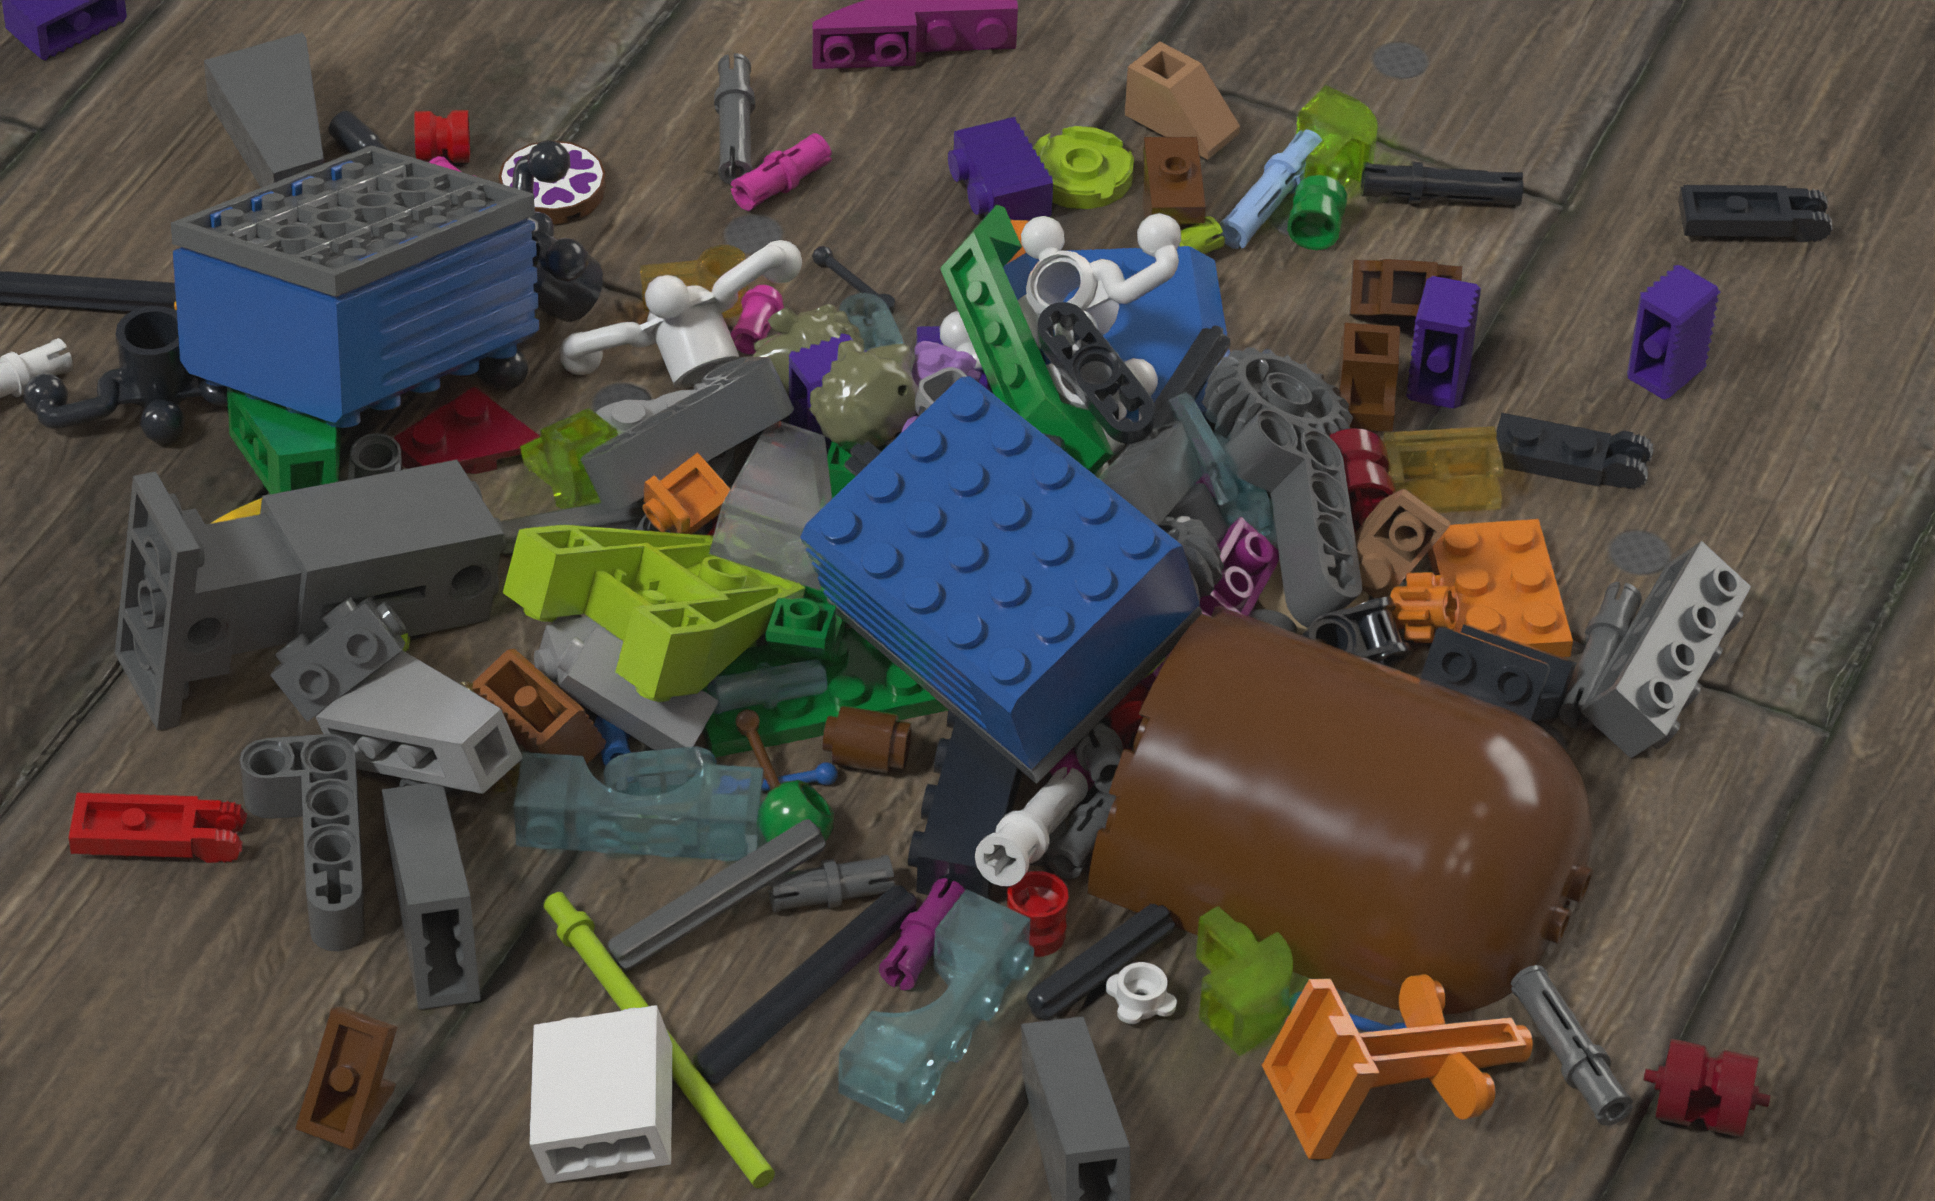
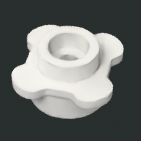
M1145 962L1130 964L1124 967L1119 974L1111 976L1106 983L1107 993L1115 997L1119 1005L1117 1016L1125 1023L1137 1024L1143 1019L1153 1017L1155 1014L1169 1016L1176 1009V998L1167 993L1165 973L1153 964Z

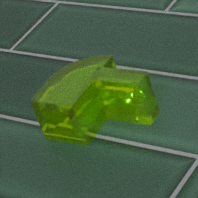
M1325 85L1298 112L1296 134L1300 130L1304 132L1306 129L1316 132L1323 139L1306 157L1304 179L1309 176L1322 175L1337 180L1343 187L1346 186L1350 178L1361 183L1363 163L1374 164L1378 133L1376 117L1361 101Z
M587 408L541 429L540 438L520 446L524 466L552 487L556 506L560 509L580 506L598 497L580 459L592 449L616 437L618 432L615 427Z
M1219 906L1200 916L1196 958L1211 973L1202 978L1199 1019L1240 1056L1269 1038L1283 1024L1287 1015L1293 970L1292 953L1287 942L1278 932L1258 943L1247 926L1240 922L1236 923Z

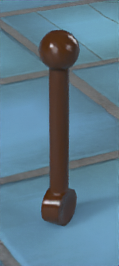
M743 710L736 716V729L740 734L748 737L771 791L779 786L780 782L758 733L760 726L759 716L753 710Z

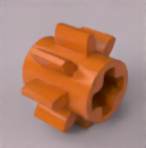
M1434 572L1407 573V586H1396L1393 588L1390 597L1393 598L1396 608L1392 614L1398 630H1405V640H1414V643H1432L1438 628L1447 627L1453 629L1456 626L1459 616L1458 595L1453 586H1443V575H1434Z

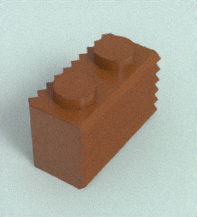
M508 649L473 681V691L502 710L511 733L518 743L522 744L526 751L529 750L533 757H537L539 762L543 763L547 769H550L554 775H557L561 782L570 781L604 749L606 740L597 731L598 728L593 725L594 722L589 719L585 709L516 649Z

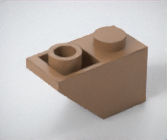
M1159 41L1128 66L1125 116L1164 137H1197L1199 155L1207 160L1239 135V123L1202 63Z
M1405 489L1383 499L1354 533L1362 590L1375 599L1389 597L1393 588L1401 584L1406 578V574L1410 573L1449 528L1451 522Z

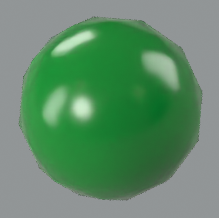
M801 780L787 781L772 789L760 806L759 828L766 842H769L801 821L809 819L819 828L826 843L834 829V812L825 798L811 785Z

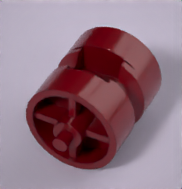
M1351 428L1337 431L1329 435V437L1336 443L1343 457L1355 533L1383 499L1396 493L1394 482L1389 475V462L1381 438L1371 431Z
M1671 1038L1665 1066L1659 1065L1658 1071L1645 1068L1643 1081L1655 1083L1654 1090L1660 1091L1655 1119L1690 1126L1697 1118L1703 1119L1709 1131L1743 1138L1749 1110L1755 1111L1756 1105L1768 1107L1771 1095L1758 1093L1759 1086L1754 1085L1759 1057L1723 1050L1717 1057H1711L1705 1045Z

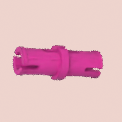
M812 133L790 149H786L783 152L774 151L764 158L763 164L759 165V167L731 182V186H733L731 193L734 200L742 209L749 211L774 194L792 191L799 185V181L803 177L831 162L832 159L829 156L832 155L828 143L821 135Z

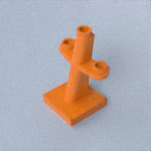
M1421 974L1405 979L1400 989L1399 1007L1407 1028L1359 1033L1332 980L1309 979L1266 1056L1262 1067L1308 1159H1330L1371 1088L1429 1078L1457 1118L1464 1120L1480 1116L1484 1111L1489 1110L1494 1103L1495 1085L1491 1076L1487 1073H1482L1479 1069L1509 1063L1526 1062L1531 1055L1533 1046L1530 1031L1524 1025H1515L1512 1017L1445 1024L1442 1013L1445 1006L1444 989L1438 981L1433 980L1426 974Z

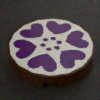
M556 141L562 144L570 154L571 166L565 177L554 183L540 182L534 177L535 212L545 213L552 219L553 225L568 222L567 216L575 215L579 212L580 218L592 213L603 201L606 189V173L601 160L589 149L572 142ZM540 142L528 144L514 151L502 163L499 173L500 184L512 187L513 171L517 161L522 156L529 154L532 147Z

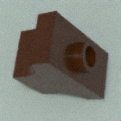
M1144 137V220L1148 216L1158 213L1168 215L1176 220L1180 230L1195 223H1205L1206 204L1197 137Z
M1397 259L1353 260L1349 315L1416 319L1426 280L1436 276L1462 281L1463 266Z
M1344 323L1340 347L1338 387L1340 391L1338 396L1344 398L1349 403L1348 411L1353 416L1349 426L1350 429L1393 431L1399 368V326Z

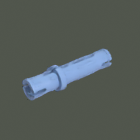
M1306 129L1304 132L1300 130L1282 153H1277L1268 160L1264 166L1262 177L1219 224L1223 233L1218 235L1219 237H1225L1226 245L1234 249H1238L1240 246L1244 248L1260 226L1264 224L1281 204L1283 199L1288 194L1295 193L1300 181L1306 178L1308 170L1326 151L1323 139L1316 132Z

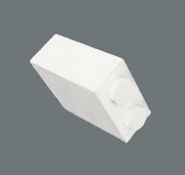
M657 1005L643 1008H628L622 1011L580 1018H566L561 1021L534 1025L530 1147L546 1184L670 1165L672 1042Z

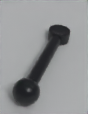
M819 246L813 251L812 258L814 263L821 267L827 266L873 303V310L877 315L889 316L894 313V297L889 294H878L834 259L833 252L829 247Z

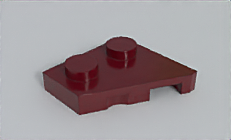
M476 387L466 391L393 437L400 445L402 465L407 469L457 460L465 473L479 474L497 470V459L527 453L531 463L541 461L547 457L546 440Z

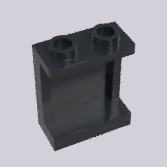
M1463 624L1461 632L1447 627H1440L1436 630L1420 678L1508 709L1533 722L1559 717V709L1564 702L1577 662L1473 625Z

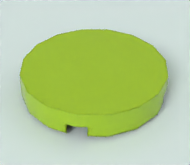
M1073 126L1063 128L1062 135L1050 138L1051 133L1041 137L1033 146L1037 156H1040L1041 163L1043 162L1045 169H1048L1049 176L1052 175V203L1076 209L1103 207L1122 198L1132 186L1134 157L1131 151L1127 152L1123 148V141L1112 133L1095 127Z

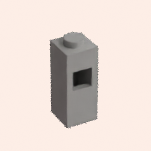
M598 626L594 628L584 641L574 636L557 663L556 667L565 672L557 686L578 704L675 763H678L693 748L719 700L702 690L698 694L671 697L666 702L646 699L636 692L634 685L615 673L623 644L621 640Z

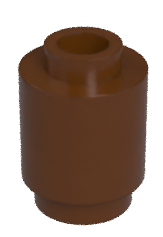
M841 706L838 717H827L822 749L823 751L832 752L833 765L889 773L891 768L904 770L910 750L912 723L899 721L898 714Z

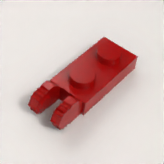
M77 792L68 837L71 854L189 858H193L194 854L206 863L232 862V860H237L239 852L242 851L243 841L240 840L236 832H242L243 825L246 824L247 813L241 807V804L238 805L235 801L198 800V796Z

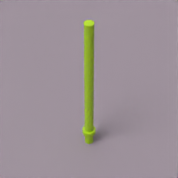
M563 892L551 894L544 902V909L558 926L557 936L566 947L575 948L620 1010L649 1007L594 934L595 924L588 914L583 911H577ZM667 1030L672 1042V1079L755 1188H762L768 1185L773 1180L775 1171Z

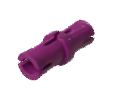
M938 879L933 884L932 890L918 911L910 913L904 919L900 926V929H902L900 938L888 956L879 965L880 976L890 986L895 988L905 973L906 976L900 984V990H910L916 984L918 976L932 955H939L944 950L949 940L947 939L949 929L969 903L968 893L959 883L953 881L946 894L943 895L942 893L948 885V879Z

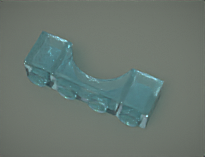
M523 752L514 803L516 846L738 861L759 848L761 833L759 814L760 806L764 801L763 768L703 764L691 780L675 790L658 795L635 796L617 792L599 782L589 771L583 756Z
M966 889L935 929L934 970L946 982L948 989L936 1001L917 1010L902 1013L871 1011L839 1052L838 1093L903 1124L919 1103L926 1105L934 1096L941 1074L951 1061L958 1063L965 1055L972 1039V1032L982 1020L988 1022L996 1014L1003 998V991L1013 979L1021 980L1028 971L1034 956V947L1029 945L1031 918Z

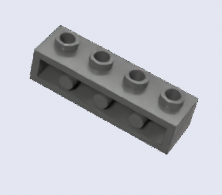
M1703 541L1666 564L1580 712L1630 758L1650 746L1660 749L1666 745L1680 728L1681 724L1676 720L1679 713L1697 697L1702 689V685L1698 683L1700 676L1722 654L1723 648L1719 645L1721 639L1743 617L1744 612L1740 609V606L1751 586Z

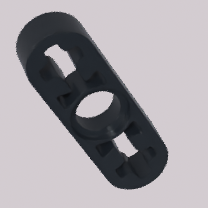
M1058 302L1045 308L1040 314L1037 324L1039 346L1106 433L1117 442L1133 444L1147 438L1154 427L1155 406L1152 397L1080 307L1068 302ZM1059 323L1065 329L1073 325V340L1079 348L1074 355L1072 345L1064 335L1058 334L1053 337V325ZM1099 361L1110 367L1112 375L1102 384H1090L1082 379L1079 372L1085 364ZM1118 390L1119 400L1128 411L1132 412L1139 408L1138 422L1133 423L1129 418L1118 421L1119 406L1112 397Z

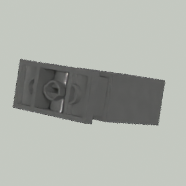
M457 460L262 496L259 515L206 525L196 509L181 510L178 498L175 494L167 492L156 472L134 475L115 655L156 729L162 730L180 726L182 701L188 699L189 681L228 674L230 671L231 655L288 644L302 633L311 641L328 628L322 618L349 597L352 598L356 605L369 596L377 606L386 602L398 615L406 628L400 636L408 633V637L489 621L493 596L497 595L499 591L497 571L500 553L506 548L505 529L500 519L494 518L485 505L478 484L475 481H470Z

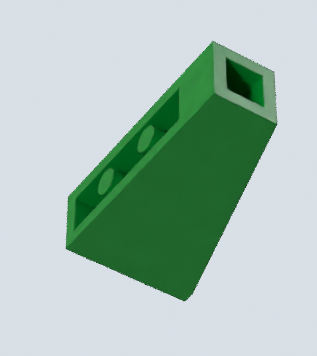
M227 387L229 435L270 495L338 482L341 428L330 426L326 423V420L306 413H291L285 409V406L268 400L250 399L245 396L244 392Z

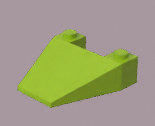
M555 525L519 529L503 594L522 606L523 612L527 616L543 622H553L561 616L585 614L623 641L615 673L634 685L636 692L640 696L652 701L666 702L671 697L698 694L766 632L777 599L803 598L805 587L730 537Z

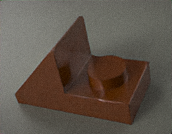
M344 1007L331 1008L295 1129L351 1150L357 1149L394 1092L396 1083L384 1079L383 1074L398 1027Z

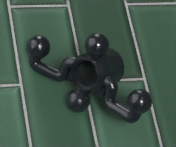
M551 140L541 141L533 146L529 154L522 156L517 161L513 171L512 187L533 193L534 177L538 181L545 183H554L565 177L571 166L570 154L567 149L559 142ZM535 212L534 216L527 218L528 220L535 221V230L531 231L532 240L536 241V256L532 257L533 266L537 267V282L533 283L534 293H538V308L534 310V314L536 315L537 311L541 310L561 321L573 322L579 320L591 311L599 298L603 286L601 265L596 259L588 255L585 247L579 241L570 238L559 240L554 238L552 219L545 213ZM517 349V354L509 358L496 359L486 357L479 360V370L475 373L482 380L490 381L496 388L511 390L524 383L528 375V361L524 354Z
M146 306L135 309L124 315L117 324L115 335L120 368L109 370L100 377L96 389L97 397L66 404L68 391L64 382L55 375L46 373L33 377L26 384L23 396L29 411L36 414L39 422L50 429L66 428L103 419L112 414L118 405L134 403L145 408L140 422L145 436L156 443L162 444L172 442L182 434L185 417L178 404L187 397L202 396L206 401L214 405L228 406L227 386L207 384L205 379L189 374L180 361L177 310L165 306Z

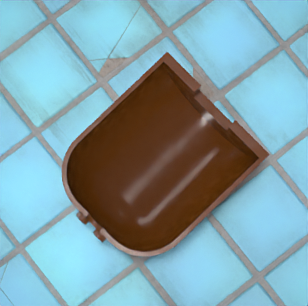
M1215 606L1211 617L1201 614L1180 638L1161 668L1142 705L1139 715L1144 718L1136 734L1134 751L1123 750L1109 790V794L1116 798L1109 811L1105 828L1099 829L1091 860L1087 894L1137 913L1149 904L1164 905L1169 909L1170 917L1173 919L1176 928L1310 979H1331L1336 989L1400 1011V989L1405 979L1410 976L1426 974L1433 980L1438 981L1444 989L1445 1006L1442 1012L1443 1015L1457 1014L1488 1006L1511 994L1513 978L1521 970L1529 966L1538 965L1550 942L1559 944L1563 939L1571 917V910L1563 906L1564 904L1569 906L1572 900L1578 903L1583 901L1593 875V869L1588 867L1592 840L1591 810L1585 786L1572 759L1548 732L1524 716L1222 606Z

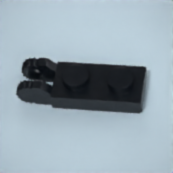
M1683 185V187H1680L1678 203L1684 236H1793L1798 242H1809L1811 240L1816 242L1827 239V236L1831 235L1830 232L1833 231L1832 220L1829 218V214H1825L1826 209H1828L1827 196L1824 195V192H1820L1819 189L1787 188V186Z
M1501 412L1492 446L1490 464L1494 467L1600 487V484L1618 488H1633L1635 490L1637 487L1641 488V485H1645V481H1647L1648 467L1645 465L1647 461L1650 462L1654 448L1653 443L1650 442L1651 439H1647L1646 436H1641L1640 434L1635 435L1629 431L1623 430L1611 436V433Z

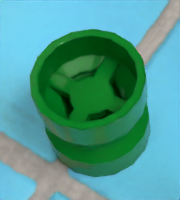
M1309 176L1301 180L1296 187L1287 231L1290 238L1297 245L1305 249L1323 250L1331 247L1338 240L1348 195L1345 188L1337 180L1329 176Z

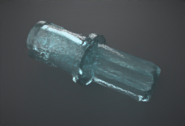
M817 659L771 667L767 662L758 664L757 669L753 671L716 676L707 685V693L719 700L713 711L715 714L762 704L768 710L775 708L779 701L824 693L827 689V673L825 667Z

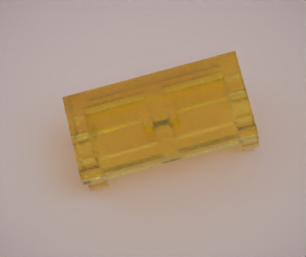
M1495 426L1384 433L1383 443L1389 462V475L1394 482L1396 492L1405 489L1437 513L1500 510L1502 495L1497 477L1504 476V469L1496 439L1497 432Z

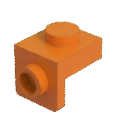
M697 452L662 480L653 475L645 481V504L642 507L650 522L660 532L669 530L671 533L693 534L733 504L735 494Z

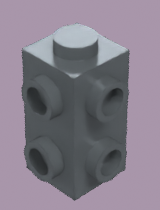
M369 596L356 605L352 598L349 597L322 618L328 626L323 632L311 641L302 633L275 654L281 663L275 667L271 677L307 722L402 651L406 642L400 634L406 628L398 615L386 602L377 606Z

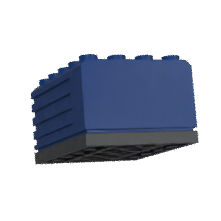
M371 145L171 222L172 244L181 247L173 250L180 361L189 374L205 379V382L209 385L227 386L244 392L245 396L250 399L268 400L285 406V409L291 413H306L326 420V423L330 426L346 428L359 424L361 421L360 412L369 408L389 410L398 407L401 404L400 395L408 391L425 393L437 390L440 387V377L447 374L470 375L479 370V360L483 358L502 359L512 357L517 354V344L531 338L539 330V319H536L534 310L538 308V293H534L533 283L537 282V267L533 266L532 257L536 256V241L532 240L531 231L535 230V221L527 219L535 215L534 194Z
M971 376L959 378L882 452L869 441L863 446L859 443L854 445L850 450L852 456L844 465L856 477L806 523L800 536L802 543L807 546L805 550L808 557L813 561L811 563L812 567L819 575L817 577L818 581L825 589L823 593L827 597L828 604L836 605V615L1036 784L1174 649L1190 625L1202 614L1201 608L1198 607L1200 604L1183 546Z

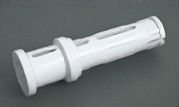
M1067 767L1057 770L1049 782L1039 790L1022 811H1012L1005 815L997 825L996 833L986 836L976 848L975 860L977 868L987 880L999 886H1012L1024 877L1028 871L1029 864L1039 860L1048 849L1049 834L1059 826L1068 816L1069 812L1087 795L1088 784L1083 774L1074 768L1070 770L1068 775Z

